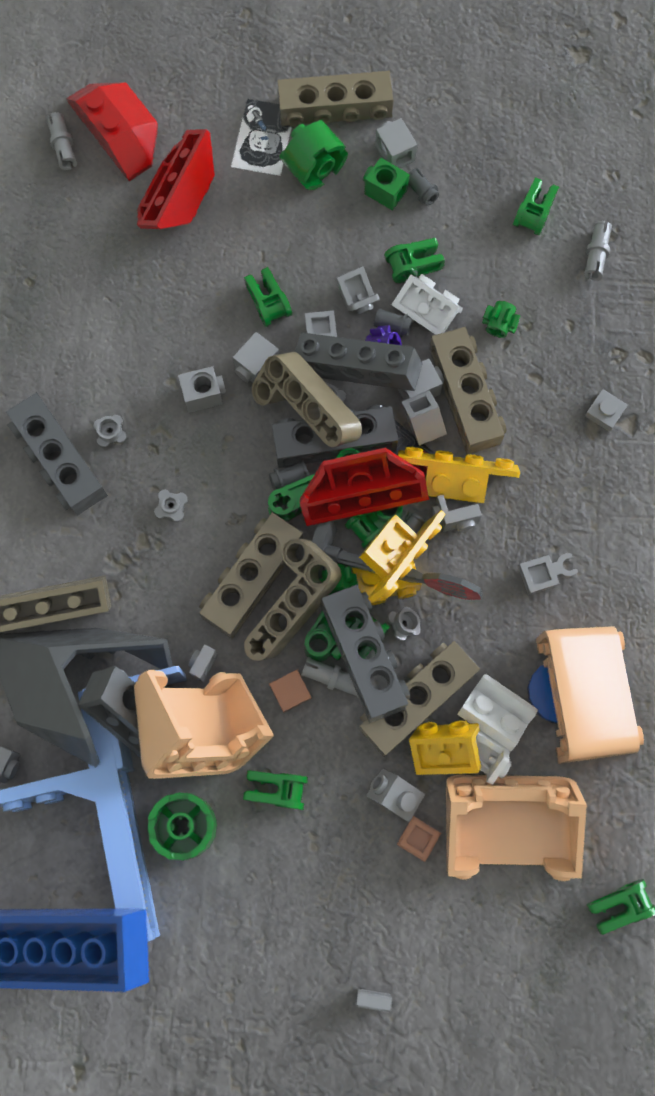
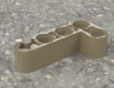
M289 352L273 355L266 359L252 385L253 398L259 405L287 400L329 447L354 442L360 438L362 426L359 419L300 354Z
M293 538L284 543L281 550L282 559L298 576L247 636L244 649L247 656L252 660H267L278 656L321 605V598L328 596L341 579L340 567L314 542ZM302 545L305 554L303 559L298 561L296 550ZM322 566L328 572L327 579L323 583L318 578V571ZM302 590L307 594V602L304 606H301L298 600L299 593ZM282 614L287 619V626L284 630L279 626V618Z

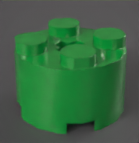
M319 120L307 126L299 124L293 129L291 141L279 156L283 164L307 190H315L325 185L322 180L331 172L336 175L346 162L348 153L345 150L346 146L322 120Z
M178 792L166 795L154 805L148 816L149 841L157 853L168 859L183 861L198 857L209 849L216 836L217 819L213 809L207 801L191 793ZM187 818L189 820L187 825L189 831L187 834L181 832L179 835L176 832L179 828L176 822L178 819L185 821Z

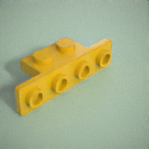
M405 447V450H398V456L408 463L427 466L425 480L428 496L430 497L444 495L446 499L484 503L489 474L516 478L520 476L518 465H515L514 461L509 459L497 458L495 462L484 461V457L467 454L465 458L453 457L451 452L441 450L435 451V454L423 453V449L417 447Z
M442 510L427 520L417 534L396 514L393 515L363 551L359 558L382 579L368 597L372 603L382 596L385 599L389 598L399 587V584L396 582L398 578L402 579L410 572L414 566L411 563L412 559H417L427 549L426 540H431L441 530L442 526L439 523L446 515Z

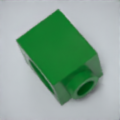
M380 158L375 166H369L364 174V194L393 211L408 190L410 174ZM385 181V182H388L389 184H381V183H379V182Z

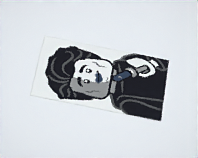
M247 99L231 167L281 176L283 162L279 156L288 145L292 126H281L279 104Z

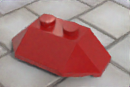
M126 82L88 84L66 98L69 105L128 181H131L152 167L158 123Z
M207 129L186 130L182 135V140L163 159L138 206L137 226L139 228L164 229L189 224L196 216L197 209L208 192L215 176L211 136Z
M381 448L323 461L299 501L306 526L426 501L429 500L424 472L389 449Z

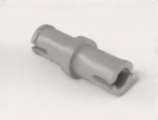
M54 112L50 114L51 117L47 116L46 118L51 133L50 144L56 151L59 167L63 170L73 169L72 165L74 167L77 165L72 149L73 139L71 134L67 132L64 115Z
M597 221L593 225L591 243L588 244L586 254L588 255L584 272L586 279L590 278L591 272H593L592 281H598L603 278L605 259L610 254L608 243L612 225L609 222L606 224L605 230V221Z
M310 657L307 658L301 674L302 677L327 685V689L333 690V688H336L359 698L349 673L342 671L341 666L335 665V667H332Z

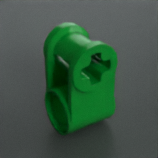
M403 506L396 507L397 512L395 514L401 519ZM381 511L352 516L346 522L345 527L348 530L352 529L361 540V546L365 550L392 516H386Z
M321 611L315 624L306 635L304 643L306 656L319 662L327 660L337 646L323 611ZM356 617L348 618L345 621L346 625L350 627ZM315 639H321L327 644V648L322 652H315L310 648V643Z

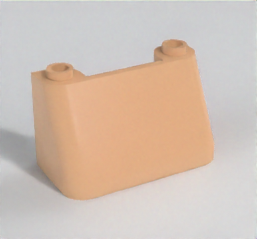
M615 626L555 629L541 633L536 638L538 654L548 656L543 661L544 667L548 668L559 728L556 730L557 737L563 736V739H560L561 747L556 748L558 764L637 753L640 745L644 744V736L641 727L636 724L622 650L625 649L623 633L621 631L617 632Z
M148 670L138 677V681L134 685L141 764L147 777L150 779L220 775L234 772L244 766L274 737L241 673H217L210 678L209 683L204 689L164 688L168 683L165 673Z
M453 775L447 778L446 868L448 876L458 879H470L479 872L480 864L544 865L547 873L556 880L582 879L587 804L574 780L560 776L505 775L504 778L498 777L494 784L491 785L486 782L487 775Z

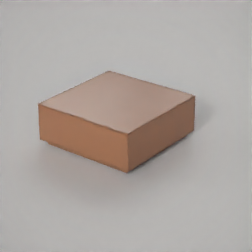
M298 670L269 683L283 713L312 699Z
M413 816L396 845L426 862L441 833Z

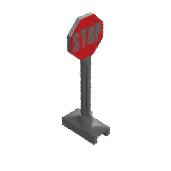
M333 521L317 524L312 542L322 549L337 564L375 573L359 558L360 555L343 551L341 547L332 545L337 532ZM322 566L318 571L319 579H321L322 577L321 571L324 570V566ZM411 569L402 579L398 578L399 580L411 583H423L443 594L465 600H481L483 594L480 587L462 578L443 573L423 574L415 569Z

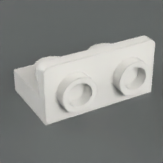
M423 274L419 278L410 275L393 301L392 306L404 314H408L410 318L435 335L445 333L456 314L461 313L463 309L457 304L460 299L447 290L443 294L435 290L433 287L436 283Z
M484 674L457 715L470 724L478 723L480 731L509 751H512L518 744L528 724L537 714L538 709L487 674Z

